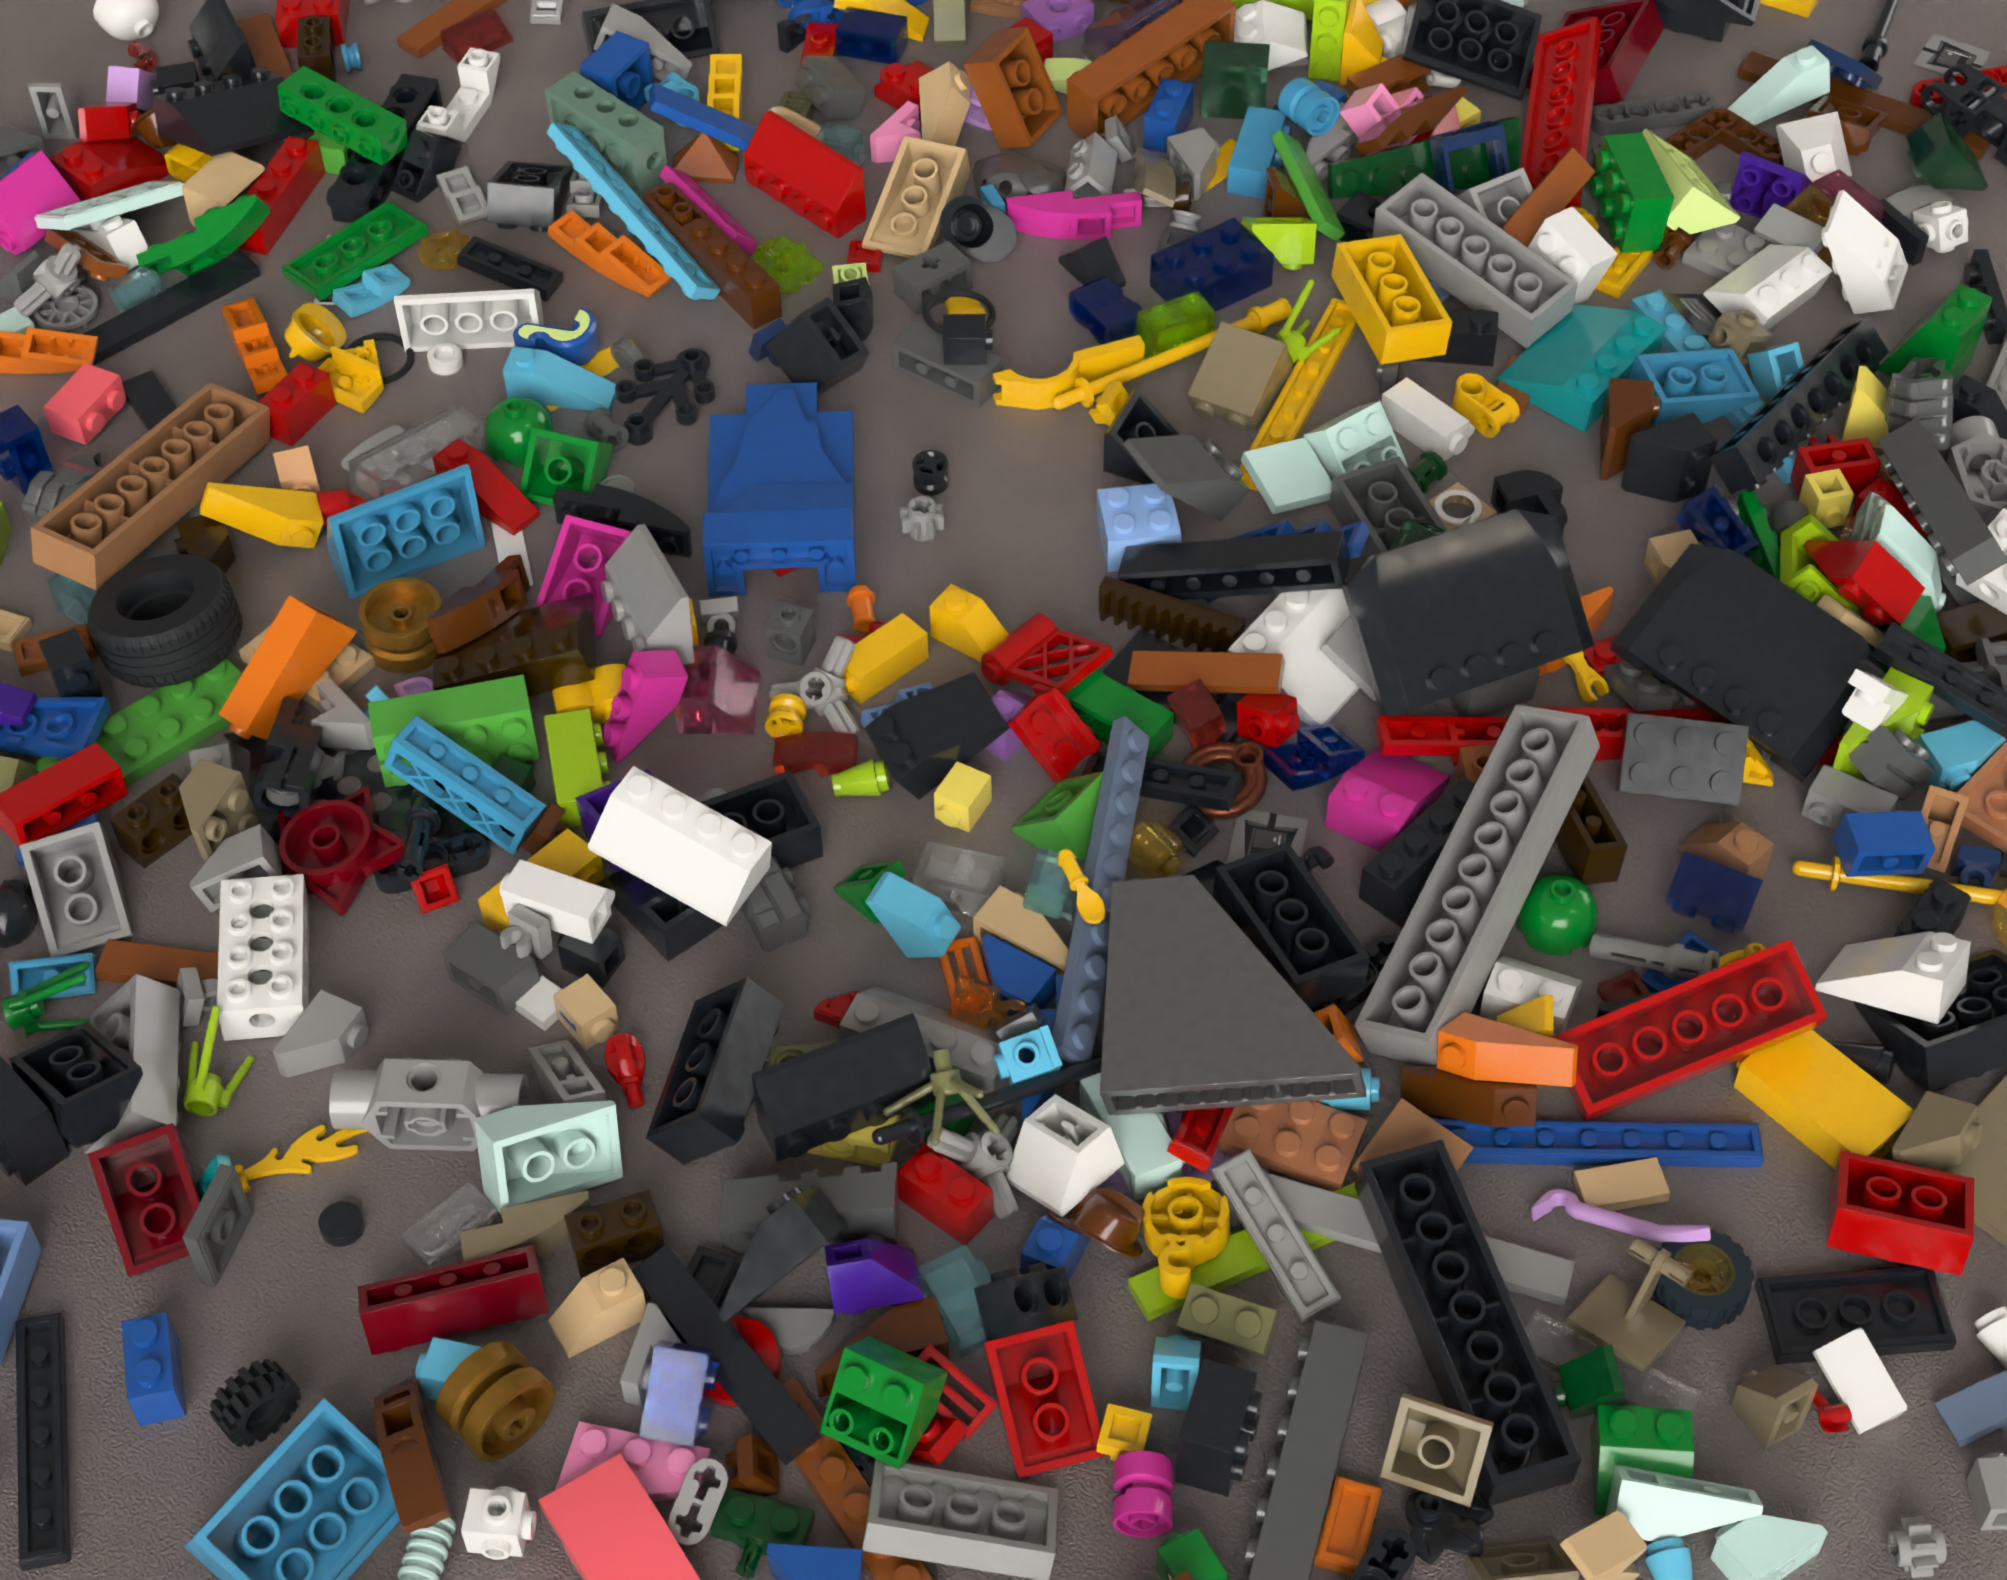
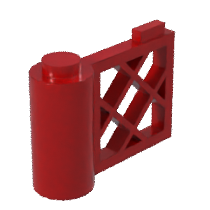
M1036 613L982 655L981 671L984 677L991 683L1006 685L1013 680L1032 687L1036 694L1051 688H1057L1060 693L1065 695L1111 658L1113 652L1111 646L1058 629L1046 615ZM1059 644H1064V645L1069 646V647H1066V648L1053 650V649L1056 648ZM1092 654L1088 658L1076 660V657ZM1069 659V662L1050 666V663ZM1043 665V668L1027 671L1031 667ZM1066 675V676H1065L1063 679H1061L1059 682H1056V681H1053V680L1050 679V678H1054V677Z

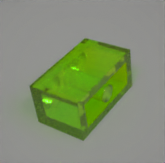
M1199 291L1137 312V335H1140L1145 343L1144 354L1149 358L1214 331L1215 311Z

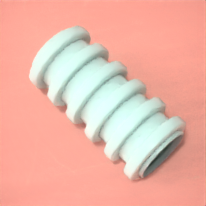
M450 1517L439 1521L429 1528H421L410 1533L412 1539L409 1540L406 1546L408 1553L402 1558L403 1567L399 1569L397 1574L399 1580H440L438 1575H441L444 1570L442 1562L448 1557L447 1548L451 1546L453 1541L451 1535L455 1533L457 1528L456 1523Z

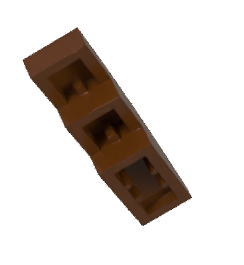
M1465 86L1447 90L1417 99L1395 110L1375 124L1354 144L1360 155H1365L1383 150L1388 145L1409 140L1411 136L1433 131L1464 96L1467 89Z

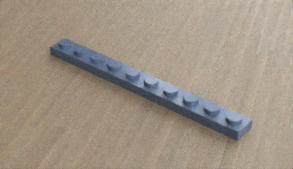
M1126 716L1114 720L1112 724L1084 869V876L1089 879L1087 886L1098 893L1103 900L1106 915L1100 923L1090 924L1079 915L1078 909L1076 910L1052 1034L1059 1057L1071 1066L1091 1060L1107 975L1112 882L1124 881L1150 737Z

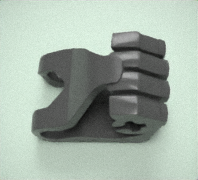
M1913 358L1899 374L1892 373L1890 386L1886 393L1885 421L1888 424V434L1917 417L1938 450L1950 448L1951 432L1953 429L1954 376L1945 369V359ZM1924 371H1932V373H1930V374L1921 373V372H1924Z
M88 449L79 451L64 462V470L55 477L51 471H40L29 483L30 486L22 504V510L38 522L103 469L101 453Z

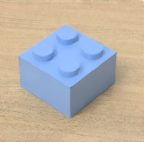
M1155 483L1097 489L1096 520L1107 572L1119 571L1126 547L1181 543L1182 534L1173 496L1160 490Z

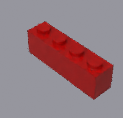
M288 136L266 166V170L261 173L246 194L256 195L269 205L271 212L259 228L237 249L268 255L326 173L319 142Z

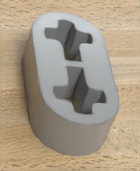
M705 1458L692 1464L685 1475L667 1519V1526L681 1547L687 1548L697 1545L705 1538L711 1527L728 1483L727 1471L717 1460ZM708 1468L714 1471L713 1480L718 1482L719 1485L718 1488L710 1487L702 1501L695 1498L699 1482L693 1478L695 1473L703 1474ZM691 1505L699 1508L695 1524L700 1526L701 1529L699 1533L692 1531L686 1538L680 1535L681 1526L676 1524L675 1520L676 1517L685 1518Z

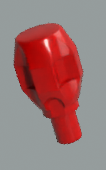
M616 1034L606 1041L604 1053L606 1068L611 1077L621 1087V1090L625 1092L628 1107L630 1109L640 1108L645 1105L641 1089L647 1062L643 1047L633 1034Z

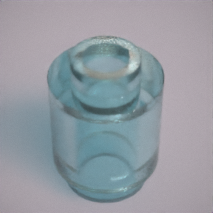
M141 266L114 281L113 287L108 289V293L115 307L123 313L160 293L162 281L153 269L148 270L146 267Z

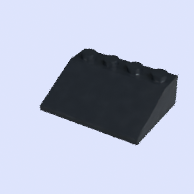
M1410 0L1405 17L1402 59L1521 101L1524 96L1543 15L1501 0Z
M253 68L250 70V74L242 76L239 74L224 75L221 81L216 82L197 81L194 83V87L186 89L172 87L166 89L165 94L153 96L158 135L210 156L314 130L280 111L277 85L283 82L285 78L271 73L268 68Z
M1997 949L1969 957L1966 985L1938 1024L1854 1001L1855 1007L1880 1042L1886 1045V1049L1896 1052L1895 1062L1903 1074L1926 1091L1942 1090L1950 1084L1967 1078L1979 1077L1984 1072L2007 1065V955Z

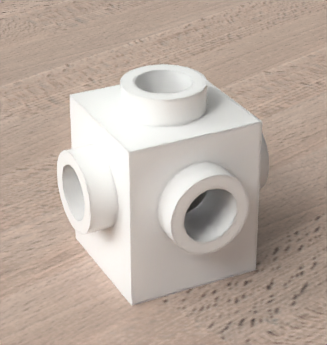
M1938 201L1913 211L1914 224L1929 236L1926 247L1934 249V252H1950L1955 249L1956 245L1969 241V221L1965 208L1954 206L1950 201Z
M507 1486L496 1487L494 1490L470 1488L461 1528L467 1552L482 1553L484 1556L496 1560L506 1559L509 1556L523 1557L526 1540H533L535 1536L537 1514L536 1511H531L526 1492H520L515 1488Z

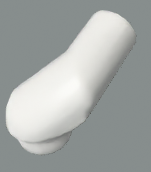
M1430 70V75L1426 77V82L1429 86L1455 88L1462 81L1434 70Z

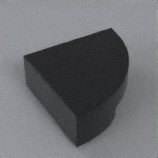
M788 19L777 23L779 50L788 54L805 40L806 30L798 23Z

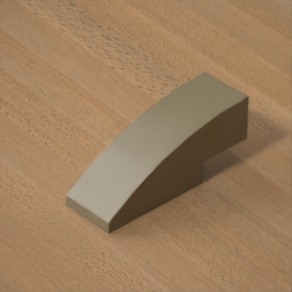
M588 1190L501 1208L503 1223L459 1232L463 1261L533 1244L535 1245L538 1260L552 1253L569 1241L564 1215L591 1207Z

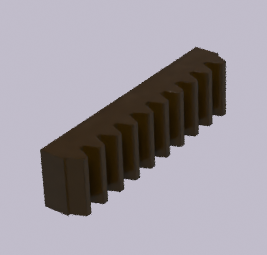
M1105 576L1099 586V613L1101 621H1105L1112 616L1114 617V625L1118 626L1123 621H1127L1129 630L1140 625L1142 630L1146 632L1155 630V636L1158 638L1168 634L1169 643L1172 644L1179 638L1183 639V647L1185 648L1196 643L1197 652H1202L1208 647L1211 648V652L1228 653V649L1245 630L1244 619L1109 576Z

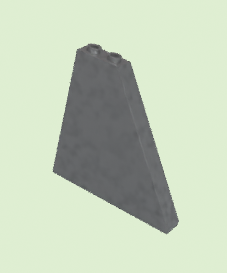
M1171 875L1169 877L1152 879L1134 878L1128 881L1112 882L1100 1095L1109 1115L1366 1097V1087L1360 1066L1194 875Z

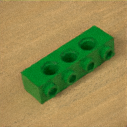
M302 66L277 85L281 112L381 166L408 145L405 119L305 66Z

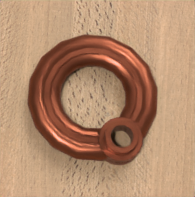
M1221 741L1204 744L1188 753L1181 762L1204 767L1218 763L1232 764L1234 770L1240 772L1241 776L1245 778L1244 785L1238 792L1230 811L1197 806L1207 818L1223 820L1239 817L1254 809L1265 795L1268 776L1264 764L1263 750L1256 743L1243 742L1236 744Z

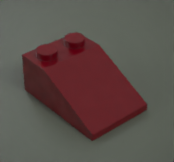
M171 1123L88 1153L87 1155L128 1277L131 1278L190 1256L182 1237L202 1199L180 1129Z

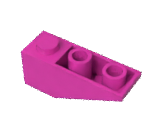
M676 650L632 651L628 665L622 672V682L618 694L612 700V711L608 723L603 726L602 730L604 745L609 747L615 762H621L678 705L688 675Z

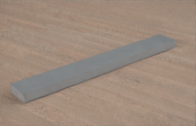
M1265 1173L1298 1229L1324 1235L1333 1240L1382 1254L1359 1199ZM1228 1202L1229 1209H1230V1210H1233L1232 1207H1231V1205H1230L1229 1202ZM1485 1236L1509 1291L1557 1305H1565L1574 1269V1261Z

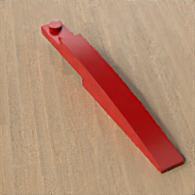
M1536 707L1589 716L1600 744V748L1593 761L1619 759L1623 720L1626 713L1724 723L1705 709L1671 708V710L1636 712L1633 708ZM1377 716L1374 726L1381 755L1451 756L1452 764L1456 766L1459 747L1496 745L1509 717Z

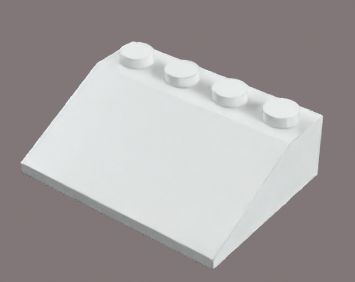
M1342 589L1281 593L1228 649V653L1283 654L1285 664L1280 693L1296 697L1297 714L1300 720L1319 731H1322L1359 689L1320 650L1323 644L1350 615Z

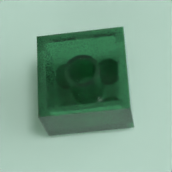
M1205 41L1200 117L1244 119L1249 106L1266 107L1270 44Z

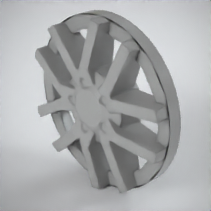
M78 285L74 291L80 293L76 295L71 293L61 301H46L34 312L35 319L46 330L65 332L66 330L78 327L85 329L87 328V322L96 320V313L99 308L97 295L92 289L84 285Z

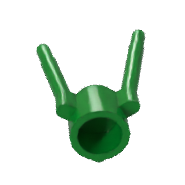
M83 962L31 988L19 991L16 995L3 998L2 1009L9 1027L12 1030L24 1027L25 1033L28 1035L44 1030L73 1029L85 1022L90 1024V1020L39 1021V1017H43L46 1014L43 999L85 982L86 975H76L87 970L89 964Z

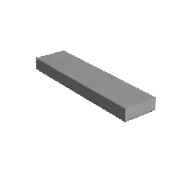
M1250 1149L1211 1170L1212 1176L1223 1194L1228 1198L1229 1204L1301 1322L1304 1323L1341 1301L1340 1295Z

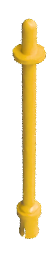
M1279 298L1277 301L1265 306L1249 308L1245 318L1235 321L1231 325L1260 334L1265 332L1268 326L1288 319L1292 308L1286 298ZM1218 329L1090 383L1083 377L1076 378L1074 383L1075 389L1056 396L1052 401V405L1055 409L1061 410L1081 402L1084 407L1089 408L1094 404V396L1104 392L1108 383L1120 381L1122 384L1209 348Z
M1837 855L1832 857L1831 865L1798 860L1792 865V871L1797 876L1828 880L1829 891H1835L1839 882L1924 894L1925 889H1928L1929 884L1933 881L1903 875L1846 877ZM1947 882L1969 894L1971 897L1969 902L2007 907V891Z

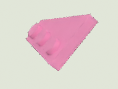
M579 1421L555 1490L621 1453L652 1502L674 1501L692 1464L700 1459H712L711 1449ZM708 1468L703 1474H694L693 1479L699 1482L695 1498L700 1497Z

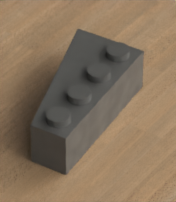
M897 1162L881 1163V1171L863 1173L861 1166L844 1167L843 1175L830 1177L820 1176L818 1170L801 1172V1175L792 1181H785L779 1175L724 1180L719 1222L722 1248L732 1249L737 1252H747L758 1225L770 1216L766 1207L798 1185L804 1191L817 1184L848 1225L845 1230L826 1245L866 1238L897 1245L900 1216ZM824 1246L820 1250H818L823 1254H825Z

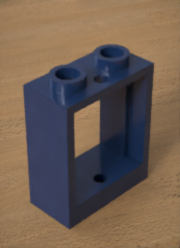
M1487 121L1429 136L1436 183L1454 196L1455 191L1448 153L1450 151L1485 142L1491 180L1511 172L1503 123Z

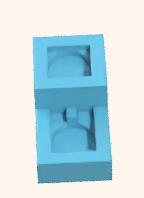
M391 263L363 270L362 282L333 289L332 301L351 318L357 317L393 300L394 296H398L410 286L411 280Z

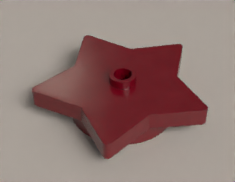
M368 786L362 787L342 800H325L312 804L298 812L294 817L283 816L284 810L280 811L279 815H277L281 833L279 854L281 856L282 875L304 874L307 894H312L339 916H344L367 877L374 874V871L382 870L401 859L405 842L377 825L374 797Z

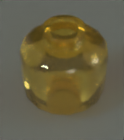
M1144 820L1133 829L1128 861L1146 878H1157L1161 874L1169 877L1183 863L1179 856L1183 851L1184 843L1162 821L1155 820L1149 823L1147 820Z

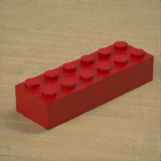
M1788 939L1552 1036V1038L1578 1045L1576 1084L1568 1088L1583 1121H1590L1821 1026L1828 1016L1791 939Z

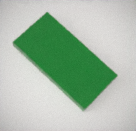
M386 201L280 268L285 278L319 301H322L333 294V289L346 286L362 276L363 270L375 268L423 238L429 232L425 223L390 201Z

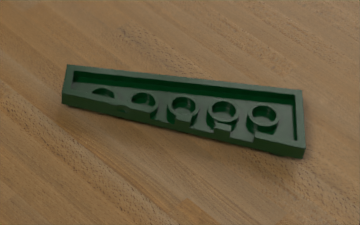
M1508 117L1494 122L1504 124L1510 171L1512 172L1519 169V118ZM1426 138L1416 141V143L1400 147L1395 146L1377 153H1368L1329 163L1328 198H1351L1357 191L1368 196L1395 194L1421 173L1436 182L1429 139ZM1485 142L1448 152L1454 189L1473 188L1491 180Z

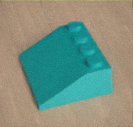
M1573 304L1572 311L1531 344L1497 378L1496 384L1502 381L1529 395L1530 403L1585 433L1603 414L1610 378L1628 379L1637 355L1659 353L1667 327L1634 310Z

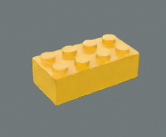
M1397 234L1337 243L1331 277L1380 365L1446 355L1453 322L1403 236Z

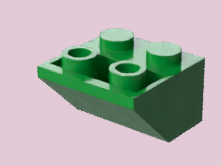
M870 1336L844 1348L820 1433L894 1468L901 1469L936 1414L948 1372Z

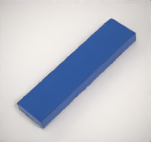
M655 82L649 90L651 111L743 151H746L758 128Z

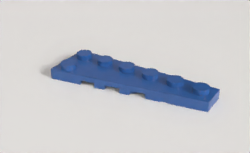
M37 697L25 725H0V751L65 759L96 743L111 710L107 697Z

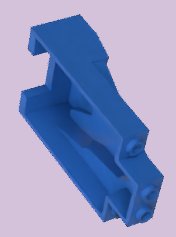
M817 382L746 385V414L710 416L707 513H703V553L709 597L746 595L744 570L818 567L820 593L849 592L852 587L856 586L853 411L819 412Z

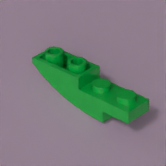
M244 195L227 206L210 208L205 211L204 215L194 218L197 231L181 233L175 240L167 243L153 244L147 248V251L136 254L139 267L154 277L174 269L190 277L218 263L241 246L271 212L270 207L256 195Z

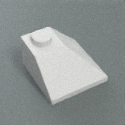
M1838 111L1776 125L1785 167L1805 174L1813 182V185L1852 176Z

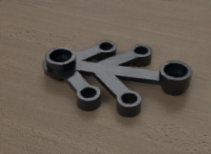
M690 348L679 353L675 360L654 364L650 359H640L634 364L635 378L640 382H649L657 376L673 375L668 379L636 385L630 380H623L616 384V398L624 404L655 395L641 413L631 414L625 421L624 427L629 432L628 443L640 446L652 440V422L671 399L674 401L676 420L680 425L689 426L697 421L696 406L689 402L683 385L687 380L693 381L694 397L698 403L708 404L715 399V386L712 382L707 381L705 376L710 367V357L705 351Z

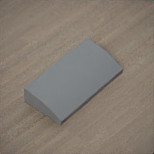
M875 1459L862 1549L867 1552L1035 1580H1049L1056 1554L1058 1489L907 1463L901 1469H897Z

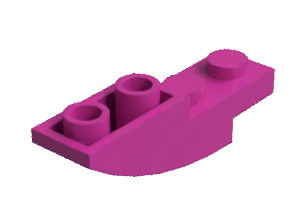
M1072 190L1007 197L1006 215L1012 220L1016 231L1026 234L1069 240H1096L1105 236L1109 239L1111 238V229L1141 226L1142 198L1140 192L1074 199Z

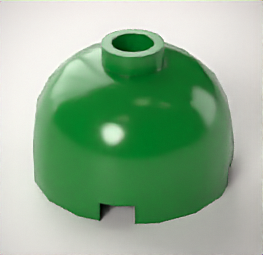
M512 397L496 403L488 412L483 423L486 451L497 462H499L498 458L508 460L509 466H524L531 427L554 430L550 414L539 402L527 397Z
M1565 874L1545 875L1534 881L1517 916L1515 926L1518 932L1520 929L1522 934L1526 936V943L1531 948L1546 955H1570L1572 949H1577L1582 945V949L1589 946L1598 925V904L1591 890L1581 880Z

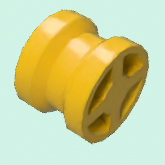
M781 693L772 697L768 708L770 714L767 716L764 726L766 732L776 740H797L802 735L804 727L802 720L805 719L807 713L806 703L802 698L789 693Z

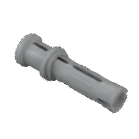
M1596 932L1593 935L1590 944V956L1592 958L1606 959L1662 971L1671 980H1677L1679 977L1686 979L1696 978L1718 969L1720 962L1719 953L1714 950H1710L1708 953L1688 950L1680 943L1665 947L1606 935L1601 932Z

